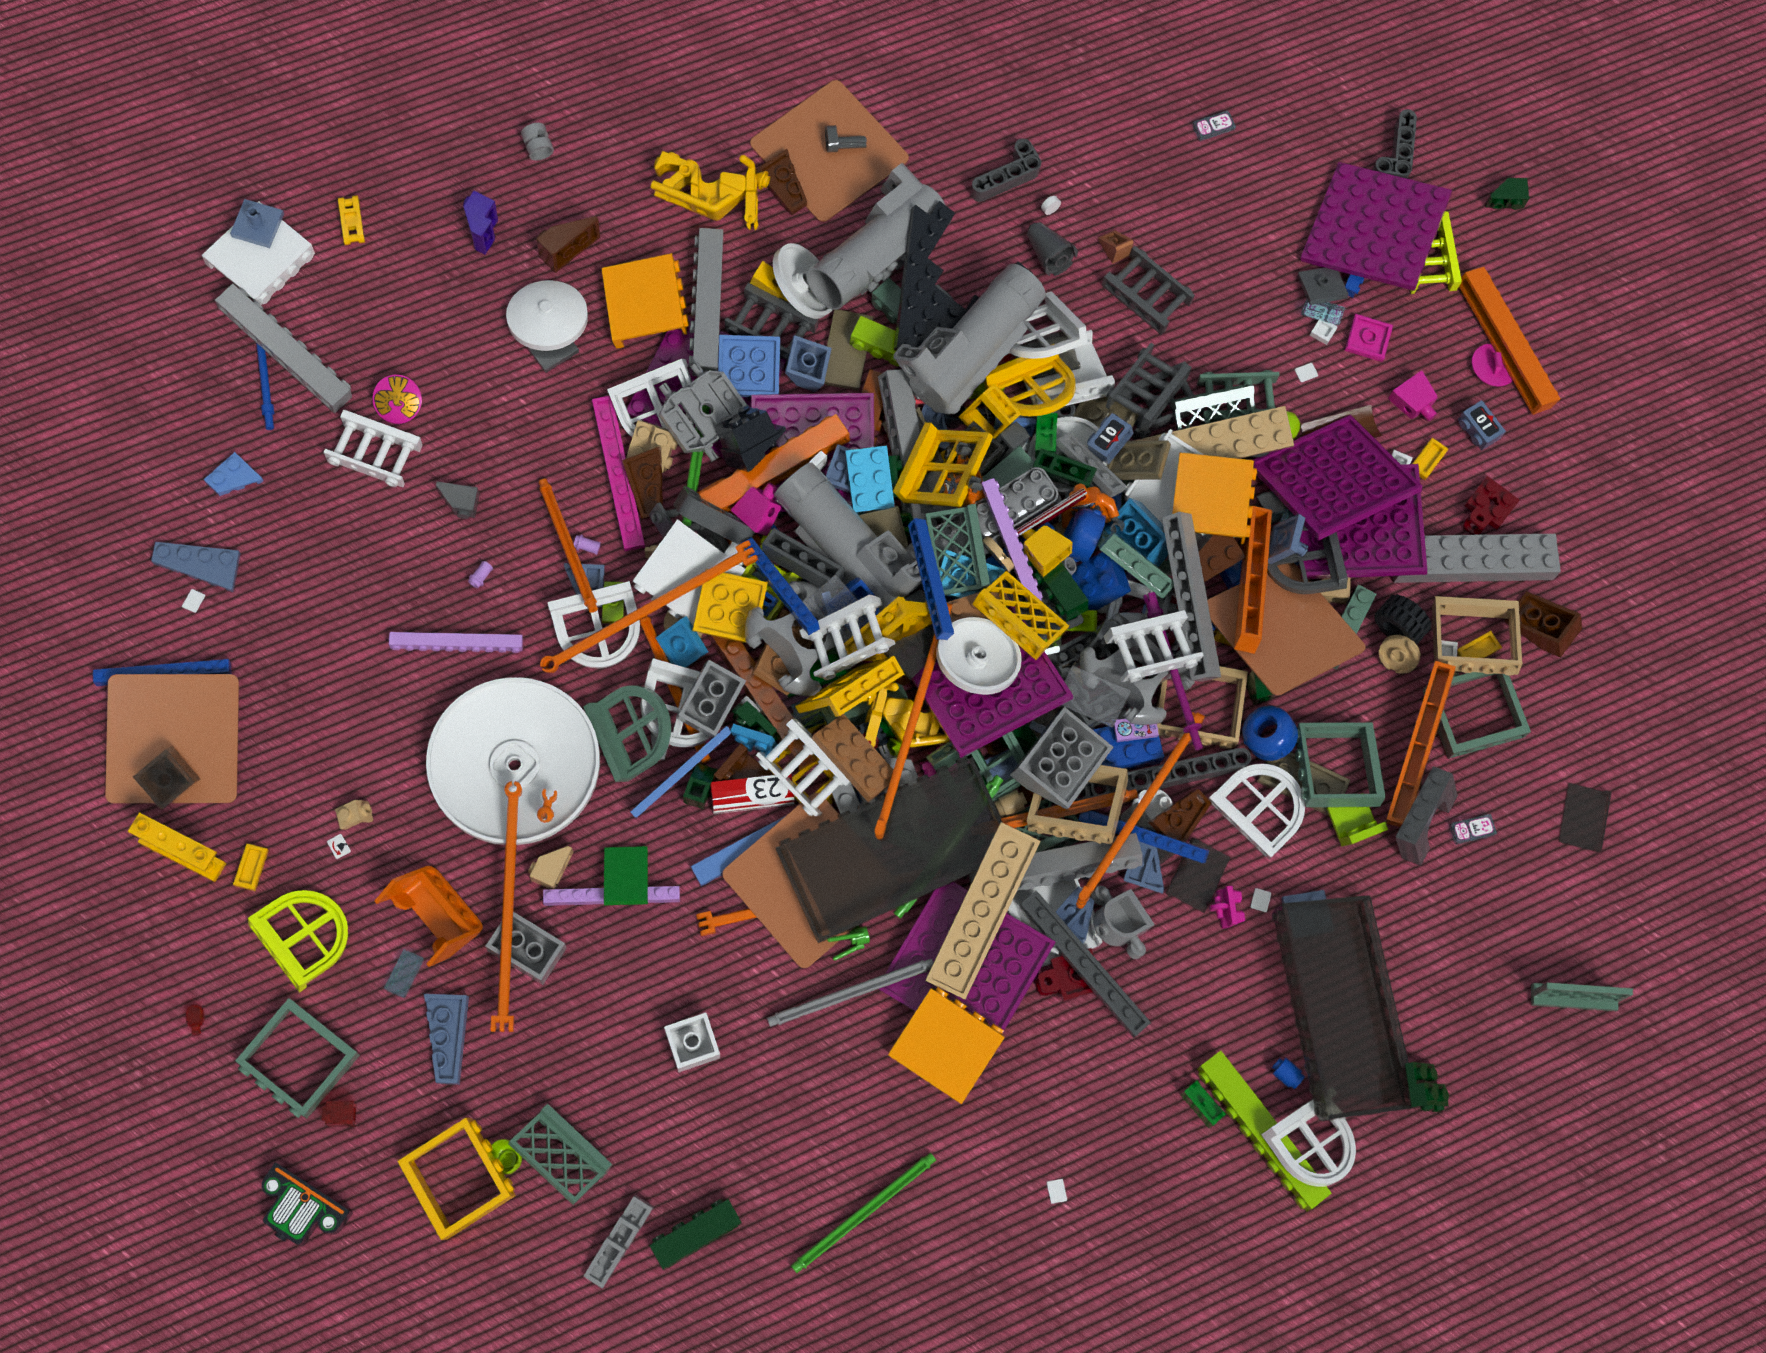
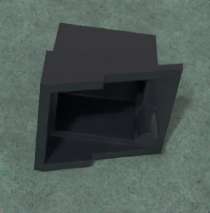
M749 406L740 408L738 413L733 416L730 415L722 418L721 422L715 425L722 445L720 450L727 466L746 472L751 471L766 456L765 452L769 448L771 450L778 447L776 441L786 431L785 426L772 423L767 411Z

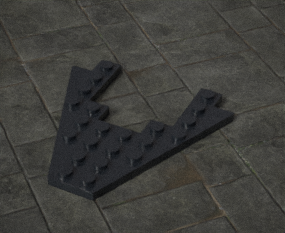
M941 201L935 205L930 215L917 205H914L911 209L894 341L895 351L902 344L918 348L936 327L952 329L979 299L977 295L972 296L967 306L963 308L935 286L944 270L928 259L955 215V212ZM1016 262V263H1015V264H1017V265H1020V266L1026 268L1025 266H1023V265H1022L1021 263H1019V262Z

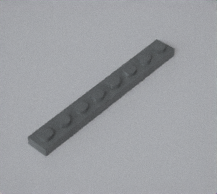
M1037 890L1019 905L1041 932L1056 942L1054 947L1133 1038L1151 1023Z

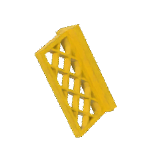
M1005 571L986 589L984 588L973 602V605L1035 660L1069 628L1065 621L1008 571ZM1004 579L1012 585V588H1004L1002 581ZM990 592H998L1000 599H996ZM1004 593L1013 594L1014 601L1005 600ZM1018 595H1024L1028 602H1020ZM1006 606H1014L1016 613H1012ZM1020 607L1029 608L1030 615L1021 614ZM1034 609H1040L1044 616H1036ZM1022 620H1030L1032 627H1028ZM1036 621L1045 622L1046 629L1037 628ZM1050 623H1056L1061 629L1052 630ZM1038 634H1046L1048 641L1045 642Z

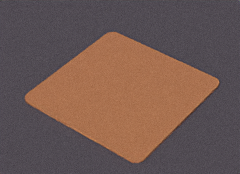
M833 80L758 133L750 141L753 150L765 163L784 150H788L798 181H800L807 199V206L805 207L821 222L830 220L887 178L891 171L899 164L903 163L905 165L909 159L907 152L838 80ZM836 125L838 137L865 136L867 147L838 149V152H827L825 126Z
M1295 563L1277 566L1288 578L1303 582L1301 570ZM1267 573L1262 640L1255 654L1236 650V652L1272 694L1282 695L1363 653L1366 647L1364 642L1321 593L1297 594L1287 591L1278 586ZM1240 584L1207 600L1211 622L1233 648L1235 644Z
M232 674L112 675L108 680L106 799L110 803L233 802L237 798L238 678Z
M813 793L808 798L812 801L819 793ZM826 799L817 807L822 814L816 817L814 815L810 816L802 808L804 806L803 803L799 804L723 870L724 880L801 968L810 967L838 942H828V938L848 934L898 889V883Z

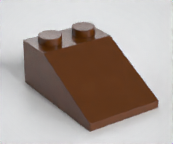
M594 216L552 226L548 230L542 231L536 238L539 257L554 273L558 272L600 238L599 221Z
M1528 591L1519 600L1520 634L1540 649L1561 658L1582 630L1581 614ZM1506 618V619H1505V623L1508 624V625H1509V619Z

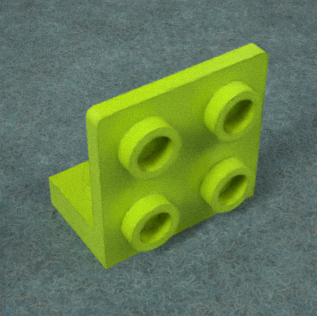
M1327 807L1328 814L1342 847L1388 830L1386 822L1377 824L1370 807Z

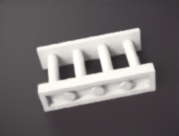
M343 410L340 417L345 429L334 452L327 449L324 450L327 462L334 466L341 465L383 480L389 486L403 488L405 483L403 477L399 475L410 451L420 452L423 446L421 438ZM359 430L364 433V436L353 459L342 455L352 432ZM376 436L381 438L383 443L373 465L361 462L371 439ZM394 443L401 445L402 450L392 472L380 469L390 446Z
M868 595L818 620L820 629L811 635H808L804 629L800 630L802 638L814 641L822 665L821 669L813 672L815 677L823 678L824 680L832 679L837 673L875 654L885 653L889 650V647L896 644L895 640L882 636L875 615L876 609L883 606L879 597ZM863 615H867L875 642L867 646L864 644L857 623L858 618ZM849 624L857 647V651L847 655L839 631L841 626ZM827 633L832 634L840 658L831 664L822 641L823 635Z
M1185 610L1112 627L1103 636L1106 644L1114 642L1118 645L1127 667V671L1120 678L1121 682L1130 680L1133 683L1145 676L1182 667L1190 669L1198 665V661L1204 655L1202 652L1191 653L1181 629L1182 624L1188 618ZM1170 629L1174 632L1183 657L1173 659L1163 634L1164 630ZM1152 633V635H1155L1165 661L1154 663L1144 638L1146 634ZM1133 638L1137 641L1146 666L1136 668L1126 644L1127 639Z
M791 719L786 724L790 729L785 738L768 755L764 752H758L756 756L760 759L758 761L759 764L766 770L770 769L804 804L802 808L810 816L814 815L815 817L820 816L822 812L817 807L839 785L850 786L852 783L811 739L813 735L797 719ZM795 739H800L804 743V749L781 770L773 761ZM815 754L820 759L818 761L819 764L796 786L788 776L809 755ZM829 769L834 774L833 780L811 801L803 791L824 770L827 771Z

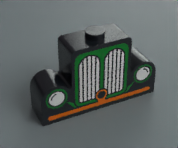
M276 1162L262 1181L263 1192L272 1198H277L263 1218V1222L276 1230L274 1235L284 1242L289 1239L299 1246H304L317 1226L323 1232L335 1235L343 1229L353 1214Z

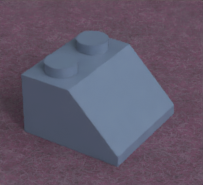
M794 335L785 374L796 386L817 392L824 385L832 348Z

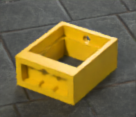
M993 384L959 418L973 432H989L993 436V441L1021 413L1002 391ZM982 402L1003 424L997 430L976 409Z

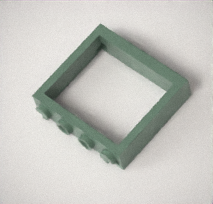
M1471 672L1463 675L1455 673L1451 686L1495 675L1496 673ZM1496 674L1516 728L1456 744L1443 710L1437 731L1448 759L1522 739L1531 732L1510 676ZM1427 686L1422 690L1423 693H1424V695H1425Z
M1373 722L1299 723L1297 726L1298 739L1295 759L1296 762H1299L1300 766L1298 778L1299 781H1302L1301 798L1305 800V806L1380 807L1386 797ZM1306 738H1360L1369 794H1314Z
M288 998L235 1061L240 1065L238 1070L248 1077L252 1074L257 1078L254 1083L264 1091L267 1088L273 1091L272 1097L281 1105L285 1101L291 1106L289 1109L291 1113L298 1118L302 1115L307 1119L360 1055ZM289 1012H292L345 1055L303 1107L247 1062Z

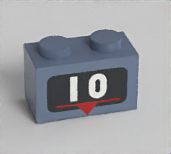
M1482 400L1465 410L1458 418L1461 428L1467 431L1473 444L1478 446L1481 451L1500 440L1506 432Z
M1112 413L1101 422L1100 429L1096 433L1091 434L1087 441L1088 449L1096 457L1109 465L1133 435L1132 426Z

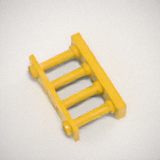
M141 813L137 815L127 831L140 838L138 843L213 882H216L226 865L224 861L215 857L216 851Z

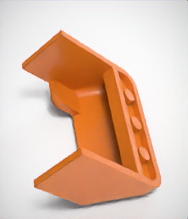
M425 866L392 879L374 901L376 904L391 899L393 904L399 909L407 910L412 908L436 936L437 940L432 945L435 954L426 963L428 967L449 959L474 939L483 929V925L478 917L442 874L432 866Z

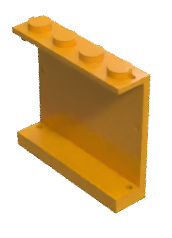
M672 253L602 268L611 336L616 349L624 347L623 340L680 328L684 335L687 334L686 327L689 326L687 314L684 315L683 311L686 308L684 296L681 297L680 290H683L682 279L678 278L677 273L681 272L678 260L675 261Z
M1180 452L1172 514L1177 512L1192 514L1195 533L1242 538L1241 544H1244L1245 537L1250 536L1251 525H1247V518H1252L1253 506H1249V500L1254 499L1255 487H1251L1252 480L1256 481L1257 469L1253 468L1254 460Z
M932 987L888 1056L962 1104L1005 1038V1035L1002 1034L1004 1030L994 1023L990 1026L984 1022L985 1017L974 1011L972 1014L966 1010L967 1005L960 1000L952 1001L947 997L949 993L942 988L937 987L934 989Z

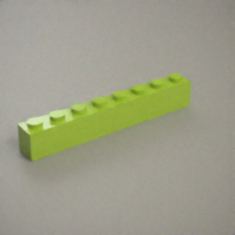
M860 316L852 332L849 344L857 350H865L871 353L875 358H883L894 366H900L894 359L896 331ZM984 382L974 390L970 399H977L986 391Z
M1219 1051L1197 1068L1199 1078L1203 1083L1210 1085L1213 1089V1096L1217 1101H1222L1227 1107L1225 1110L1229 1117L1237 1120L1240 1124V1131L1245 1137H1250L1254 1142L1253 1147L1259 1155H1264L1268 1161L1269 1169L1273 1173L1277 1172L1282 1179L1281 1184L1287 1191L1291 1190L1296 1197L1294 1199L1301 1209L1306 1211L1312 1210L1332 1194L1327 1186L1317 1187L1305 1184L1293 1177L1284 1168L1261 1135L1276 1125L1277 1122L1222 1051ZM1287 1135L1280 1139L1294 1160L1302 1156ZM1306 1159L1299 1163L1304 1169L1316 1173Z

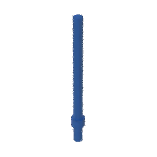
M257 344L263 399L261 410L265 418L266 430H273V415L275 412L274 405L271 404L266 351Z

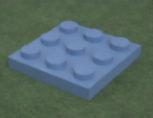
M719 335L718 371L725 373L741 397L779 394L780 337Z

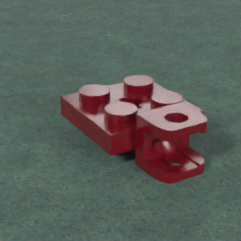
M1487 476L1464 505L1472 513L1465 520L1463 529L1471 535H1480L1488 524L1497 530L1520 499ZM1489 499L1493 500L1496 503V505H1490ZM1470 524H1475L1477 529H1472Z
M1088 948L1089 952L1093 955L1092 948ZM1063 956L1050 959L1049 962L1052 969L1040 973L1035 979V985L1040 996H1049L1060 992L1062 1002L1094 993L1081 977L1080 980L1072 977L1074 969Z

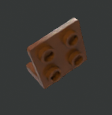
M740 743L714 774V782L770 776L773 774L748 754V748Z

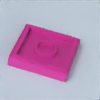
M1355 314L1344 351L1383 362L1393 325Z

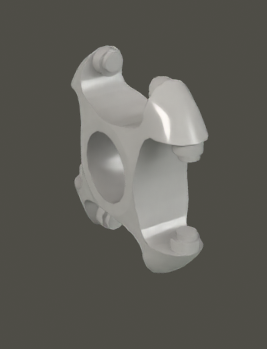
M791 581L788 583L817 620L825 617L816 601L819 603L823 599L821 593L824 591L821 588L804 581ZM760 607L750 610L745 623V641L750 647L755 649L762 643L760 640L763 639L779 655L790 673V676L786 674L778 680L783 690L801 696H814L821 689V685L818 681L812 680L809 672L813 664L820 659L815 644L814 649H807L796 642L792 633V626H799L801 628L802 626L790 613L777 620L769 621L764 618V612ZM849 629L841 634L843 643L853 636ZM827 633L823 635L822 641L827 656L838 654L832 634Z
M1124 612L1113 615L1110 620L1120 626L1148 618L1145 614ZM1145 635L1144 638L1154 663L1165 661L1160 648ZM1133 638L1127 639L1126 644L1132 659L1146 666L1137 641ZM1091 647L1085 648L1080 653V673L1084 685L1086 684L1089 688L1094 689L1100 682L1099 680L1117 691L1131 705L1124 714L1125 719L1130 724L1153 725L1161 723L1165 719L1167 712L1161 707L1154 708L1151 700L1157 686L1171 678L1169 671L1150 675L1149 679H1140L1133 683L1130 680L1121 682L1120 678L1127 671V667L1119 649L1104 660L1096 659L1095 651ZM1181 649L1175 654L1176 658L1183 657ZM1186 667L1178 668L1184 690H1188L1195 681H1191L1189 669H1186Z

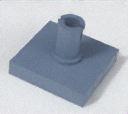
M244 199L230 232L231 237L270 248L284 212L281 209Z
M1298 514L1273 526L1269 543V564H1273L1295 553L1300 557L1306 554L1308 545L1300 542L1305 522L1304 516Z

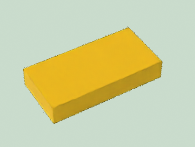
M1431 438L1413 462V464L1419 465V477L1423 480L1427 479L1448 451L1447 447L1434 438Z
M1489 631L1457 649V655L1459 657L1486 658L1499 651L1502 646L1492 631Z
M246 843L233 883L234 886L256 891L269 851L267 848Z

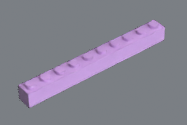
M992 478L982 482L983 493L1008 557L1014 564L1013 569L1018 581L1042 601L1041 598L1043 596L1041 591L1037 589V580L1033 579V570L1027 563L1028 557L1022 551L1024 548L1017 538L1019 537L1017 530L1013 528V519L1008 515L1009 509L1007 505H1004V496L999 492L998 481Z
M390 632L389 646L392 650L405 649L408 651L413 649H419L420 651L432 649L433 651L445 650L449 652L453 650L479 652L481 650L485 652L498 651L505 653L506 651L519 653V651H523V636L509 634Z
M679 886L648 887V903L680 902ZM604 888L543 890L544 906L604 904Z

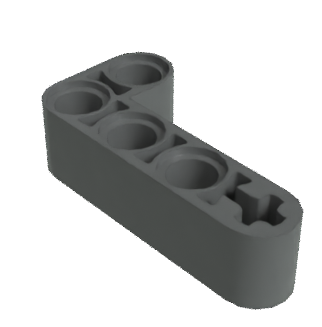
M1405 109L1400 113L1394 128L1392 158H1378L1372 170L1408 179L1413 165L1417 121L1414 111Z
M1023 138L1017 140L1013 151L1014 161L976 177L972 182L971 198L981 202L1035 179L1039 175L1041 159L1032 143Z
M684 486L673 504L677 512L682 516L738 545L755 534L740 518L705 501L696 491Z

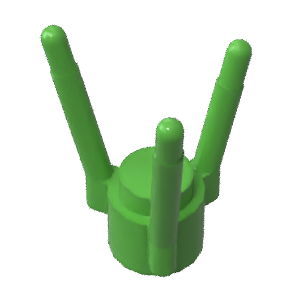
M857 925L849 934L827 939L828 942L850 939L852 945L856 944L834 956V961L856 950L864 949V944L870 943L866 926L859 927Z

